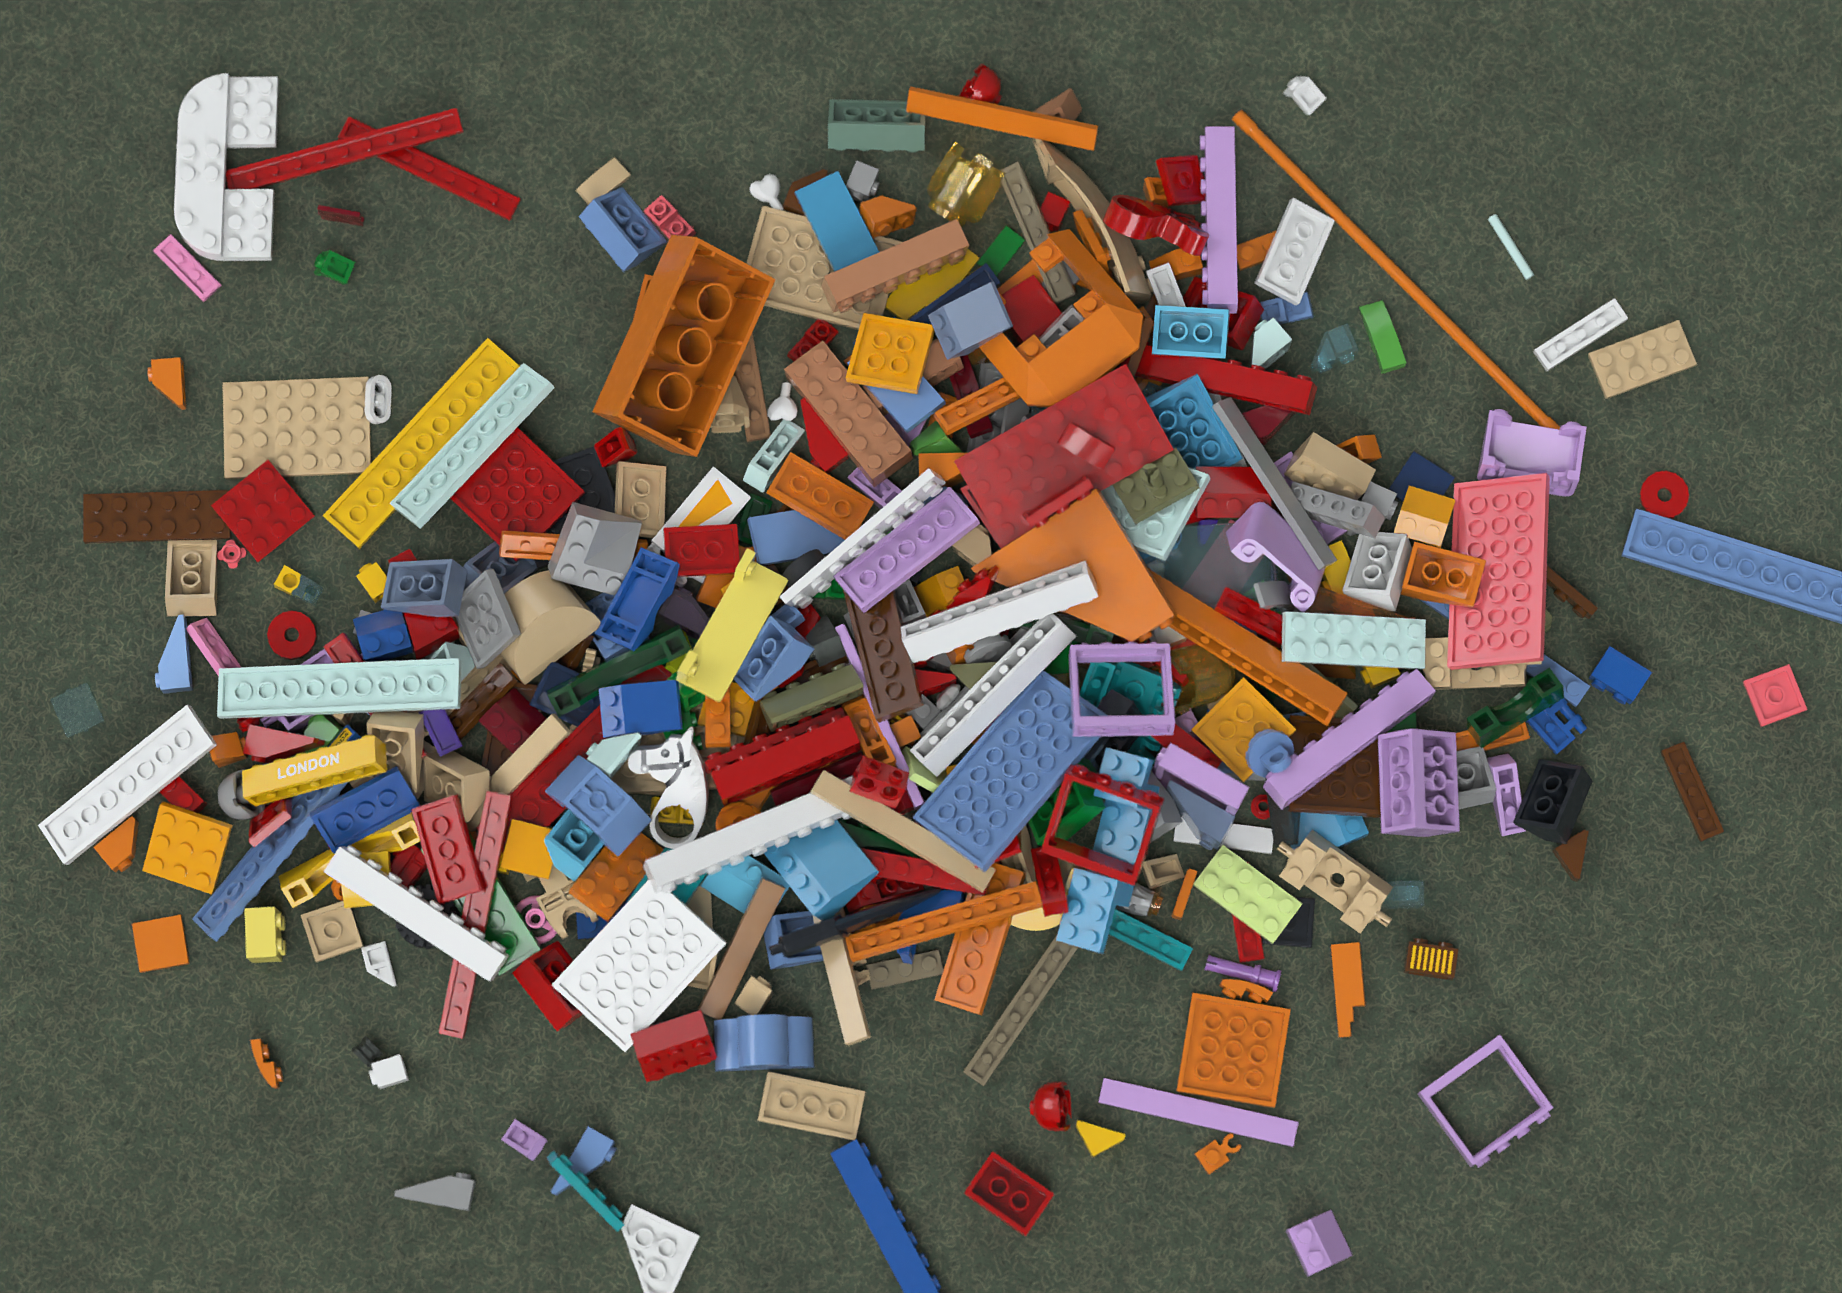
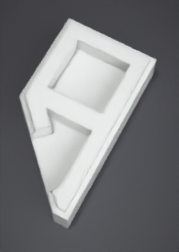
M386 942L362 947L367 972L393 987L397 986Z

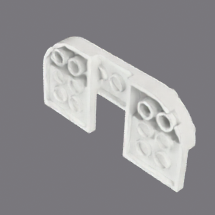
M228 73L214 75L195 85L185 96L181 104L178 116L174 216L176 225L185 243L194 249L197 254L205 258L217 261H272L274 190L225 189L227 148H276L278 77H229Z

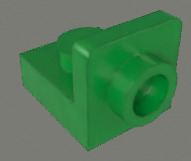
M331 250L324 251L317 256L314 262V267H316L314 274L326 276L345 285L348 282L355 262Z

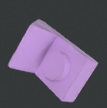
M516 1119L501 1139L533 1161L547 1142V1139Z

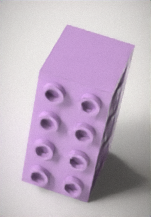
M1406 729L1378 735L1382 834L1429 837L1459 832L1456 733Z

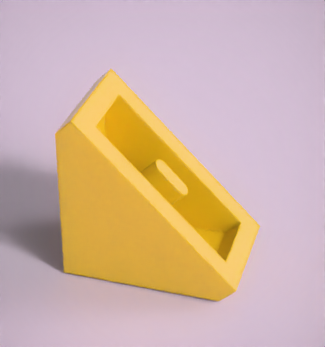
M1077 1120L1076 1129L1092 1158L1124 1141L1125 1134Z

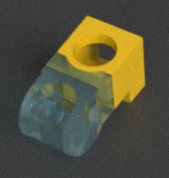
M284 565L274 583L275 588L315 606L324 589Z

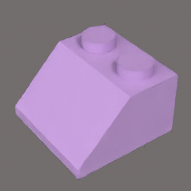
M1331 1210L1286 1231L1307 1277L1352 1256Z

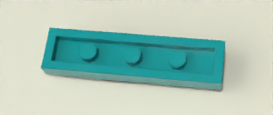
M1115 909L1108 935L1180 971L1183 970L1193 948Z
M553 1151L547 1156L550 1164L617 1232L624 1226L621 1219L623 1216L621 1211L614 1204L609 1207L604 1202L606 1199L605 1195L597 1187L593 1190L588 1185L589 1179L580 1170L576 1173L571 1168L573 1163L564 1154L559 1156Z

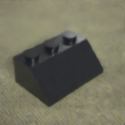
M1113 689L1101 699L1097 707L1108 716H1143L1133 701ZM1101 736L1079 762L1091 772L1099 774L1106 748L1127 753L1139 736Z
M1539 759L1513 823L1545 841L1567 844L1593 782L1583 766Z

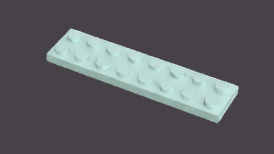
M523 363L390 502L392 507L421 529L555 387L547 379Z

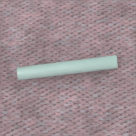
M1495 214L1488 218L1525 279L1527 280L1534 276V273L1498 216Z

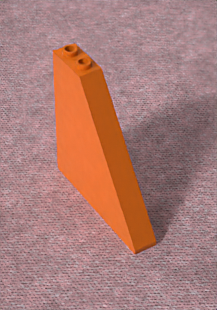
M1099 489L1093 490L1083 500H1077L1071 504L1070 508L1049 518V521L1041 527L1033 528L971 568L973 572L978 573L985 567L989 570L997 565L999 570L995 582L1010 588L1086 561L1095 579L1098 597L1090 602L1074 605L1064 612L1132 642L1139 640L1142 643L1153 636L1151 633L1158 627L1161 630L1167 628L1174 623L1173 618L1177 616Z

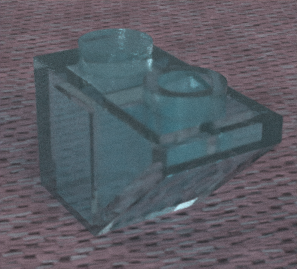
M1348 323L1325 332L1311 365L1312 372L1318 370L1319 373H1323L1332 369V364L1340 361L1341 364H1346L1355 359L1354 356L1357 355L1359 349Z

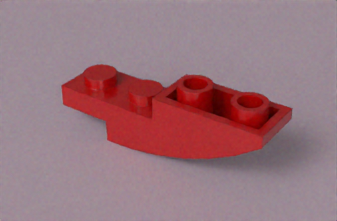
M997 565L989 570L986 567L981 569L971 581L966 579L957 586L958 592L945 606L946 608L942 611L940 608L935 610L929 617L988 596L997 578L999 570Z

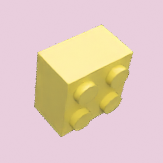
M275 907L245 908L246 958L252 963L282 962V955H286V941L281 938V931L286 929L285 916H282V913Z

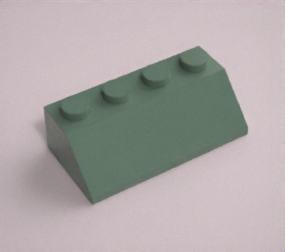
M830 100L828 149L839 151L846 149H858L860 151L883 150L886 152L894 150H906L908 152L924 151L925 115L907 112V101Z

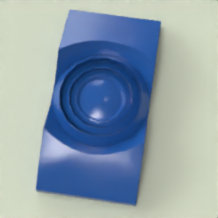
M641 547L595 634L635 651L653 631L656 614L661 604L673 593L680 564Z

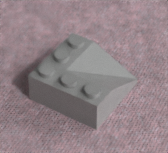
M572 502L548 564L551 578L615 596L632 565L642 522L637 519Z

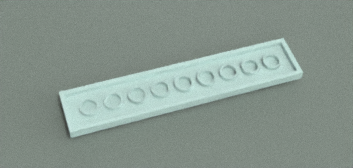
M460 658L220 668L217 717L226 719L460 709L461 660Z

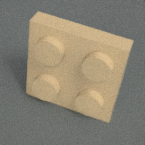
M343 901L301 915L316 963L364 947L352 909L344 908Z

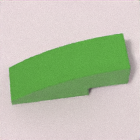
M1383 301L1359 307L1381 374L1404 368L1406 360Z

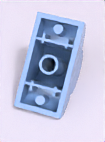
M765 1014L714 1021V1049L717 1056L715 1059V1072L814 1068L813 1018Z

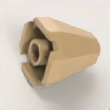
M736 376L732 377L711 424L712 433L740 432L741 426L744 424L746 428L750 427L749 409Z

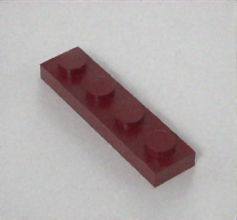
M968 354L960 356L964 368L950 376L957 401L980 390ZM989 415L966 426L971 439L994 431Z

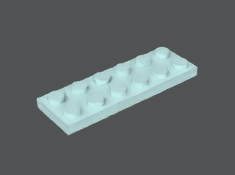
M1286 611L1282 613V662L1425 669L1426 620Z

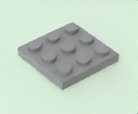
M494 569L485 570L463 591L459 616H455L477 669L485 668L521 635Z

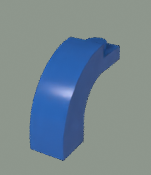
M942 890L939 894L903 911L898 921L965 902L963 892ZM917 944L897 949V953L900 954L903 963L913 964Z

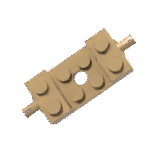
M1425 638V669L1423 671L1425 679L1435 690L1525 687L1527 684V665H1542V661L1486 666L1479 670H1472L1471 668L1450 670L1447 667L1448 638Z
M1313 830L1295 850L1284 843V841L1281 842L1277 850L1288 857L1287 865L1280 874L1281 878L1298 890L1305 885L1342 911L1344 914L1341 920L1360 934L1366 925L1374 919L1385 927L1388 926L1392 918L1380 910L1383 901L1393 886ZM1340 873L1343 875L1345 882L1343 884L1335 883L1332 875Z

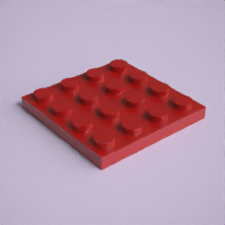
M517 427L450 499L500 546L502 531L546 533L570 509L572 502L576 503L585 494V491ZM512 558V559H513L514 561L518 562L521 558Z

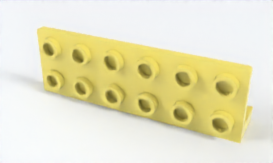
M748 548L736 567L732 582L692 651L689 650L677 673L676 681L717 702H721L788 583L787 578L754 562L756 553Z

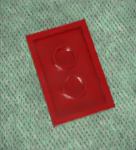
M737 524L663 528L665 558L680 564L677 577L735 574L736 567L740 562Z

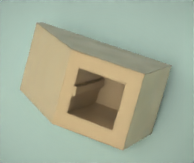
M751 976L736 1000V1006L749 1015H760L773 996L771 984L760 976L757 980Z

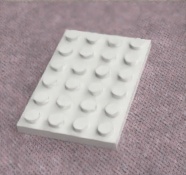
M648 880L553 982L552 986L626 1052L633 1044L630 1033L648 1028L721 950L726 941L672 892L663 894L661 891L655 894Z

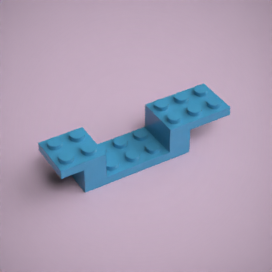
M1111 748L1105 749L1099 774H1107L1113 780L1121 783L1129 782L1143 791H1154L1157 794L1159 792V786L1148 784L1153 764L1152 759ZM1095 789L1093 796L1104 798L1106 801L1093 850L1134 865L1152 809ZM1075 868L1067 896L1069 913H1063L1056 940L1098 953H1104L1116 905L1129 907L1134 886L1090 869Z

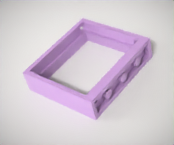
M1104 642L1100 645H1088L1087 643L1070 645L1069 673L1073 737L1173 735L1175 718L1170 643L1157 644L1156 642H1151L1149 644H1138L1136 642H1127L1125 644H1113ZM1161 662L1164 715L1081 717L1078 663Z
M1170 743L1167 749L1162 748L1152 770L1164 788L1167 789V785L1171 780L1233 816L1238 811L1249 789L1244 784Z
M1501 1035L1418 1093L1421 1100L1468 1165L1472 1167L1476 1164L1478 1168L1490 1160L1488 1154L1495 1149L1500 1153L1511 1145L1508 1140L1516 1135L1519 1139L1530 1131L1528 1126L1534 1121L1540 1124L1551 1115L1548 1111L1553 1108ZM1498 1049L1540 1108L1473 1156L1431 1099V1096Z

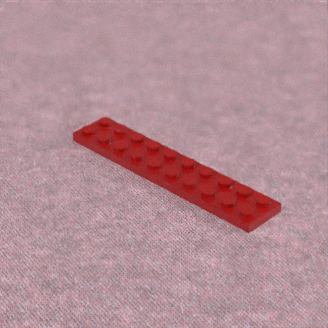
M661 664L623 681L620 685L667 681V678L672 674ZM600 705L510 794L513 797L502 854L512 819L548 828L567 809L566 807L562 808L545 790L578 755L587 760L589 756L586 753L595 742L599 745L602 740L608 739L603 738Z

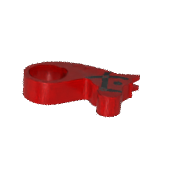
M1128 195L1113 196L1103 218L1104 223L1108 227L1127 237L1138 240L1161 237L1195 256H1201L1210 236L1199 227L1201 223L1194 220V215L1175 212L1161 205Z

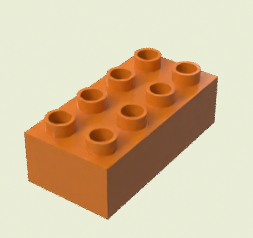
M671 235L592 412L672 453L697 457L776 279L698 237Z

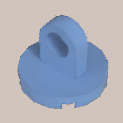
M1273 729L1263 730L1257 733L1248 744L1249 748L1248 752L1246 751L1245 758L1247 765L1256 775L1266 778L1269 772H1282L1292 763L1290 757L1294 755L1293 743L1282 731Z

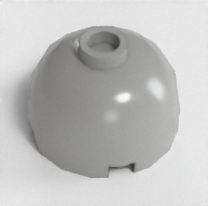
M245 769L229 774L218 787L219 806L228 816L239 820L257 816L258 813L263 812L265 809V804L254 806L243 798L242 771Z

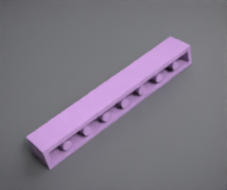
M1205 127V134L1200 135V150H1204V157H1200V172H1205V179H1201L1200 192L1205 194V201H1201V216H1205L1206 223L1201 224V229L1210 236L1202 252V260H1206V268H1202V282H1207V290L1202 292V304L1207 305V308L1227 309L1230 314H1236L1238 289L1234 127Z
M1418 669L1411 673L1408 671L1403 673L1396 680L1398 683L1392 687L1390 685L1384 687L1378 693L1379 697L1372 701L1370 698L1359 707L1360 711L1356 714L1351 712L1341 720L1342 724L1336 729L1334 726L1330 727L1322 734L1323 738L1318 742L1313 740L1303 748L1304 752L1299 756L1297 754L1290 757L1292 763L1286 770L1278 773L1269 772L1266 775L1267 780L1263 788L1281 810L1377 740L1378 735L1385 734L1431 700L1435 689Z

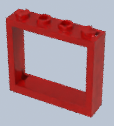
M1070 765L1065 773L1041 852L1134 886L1140 876L1165 798L1160 797L1154 791L1140 790L1129 782L1121 783L1113 780L1107 774L1093 773L1084 766ZM1073 781L1152 809L1134 865L1056 837Z

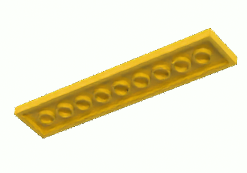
M487 338L324 513L323 517L360 549L395 512L396 509L392 507L390 502L520 366Z

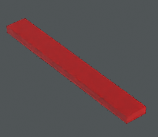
M348 117L338 139L348 138L376 129ZM414 147L376 156L509 221L512 219L521 201V198Z

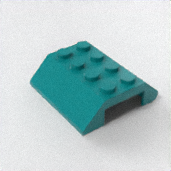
M1133 662L1090 663L1079 694L1080 697L1097 708L1101 699L1113 689L1133 701L1143 716L1164 715V707L1161 705L1163 703L1161 673ZM1172 680L1173 703L1175 707L1176 699L1179 698L1182 688ZM1150 735L1139 736L1127 753L1152 759L1154 764L1156 758L1145 748L1158 751L1161 744Z

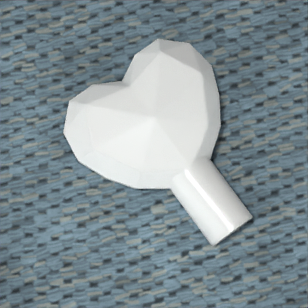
M768 174L764 176L762 181H755L751 184L750 192L752 196L762 202H769L774 209L784 210L777 198L780 192V184L775 175Z
M782 383L780 397L775 399L769 406L767 416L771 420L783 418L786 421H791L796 417L798 410L795 402L790 398L792 387L790 383Z
M952 684L937 695L936 704L939 710H944L955 700L960 693L959 684Z

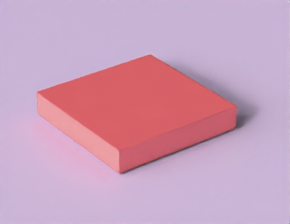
M1789 664L1743 681L1761 727L1807 711Z

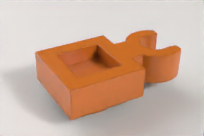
M1233 1134L1227 1135L1220 1146L1214 1140L1195 1153V1156L1208 1175L1229 1161L1226 1156L1227 1153H1236L1240 1150V1145L1235 1148L1228 1146V1140L1234 1137Z

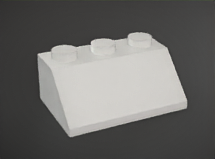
M1378 532L1375 539L1359 534L1342 590L1343 594L1373 610L1396 611L1412 552L1407 534Z

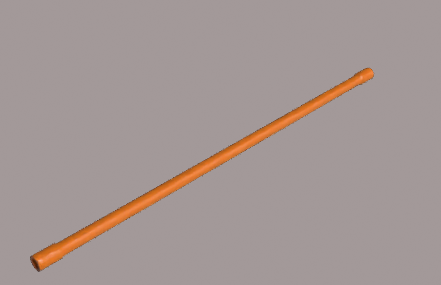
M1240 110L1232 118V121L1245 134L1249 135L1539 426L1560 430V426L1551 417L1547 416L1258 128L1257 124L1243 110Z

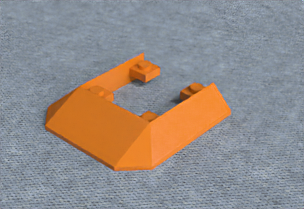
M1070 229L1047 234L1048 239L1029 252V254L1044 273L1064 260L1089 289L1090 292L1073 304L1084 320L1047 349L1035 334L1015 348L1003 333L979 347L1027 406L1050 407L1105 376L1140 347L1143 314ZM999 293V295H1000V297H1001V299H1002V302H1003V304L1005 305V304H1006V301H1005V299L1002 297V295Z

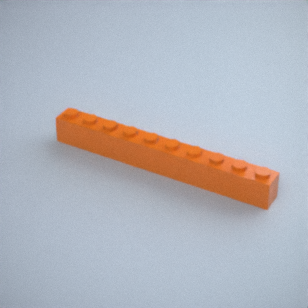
M1148 568L1177 614L1173 618L1174 623L1168 627L1328 726L1348 694L1347 692L1300 663L1282 662V652L1276 647L1268 644L1255 634L1236 624L1233 620L1228 619L1212 607L1204 604L1193 595L1185 592Z

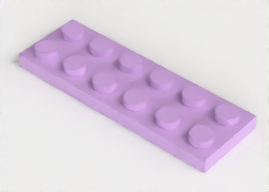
M948 487L833 577L859 609L865 613L978 526L980 522L951 487Z

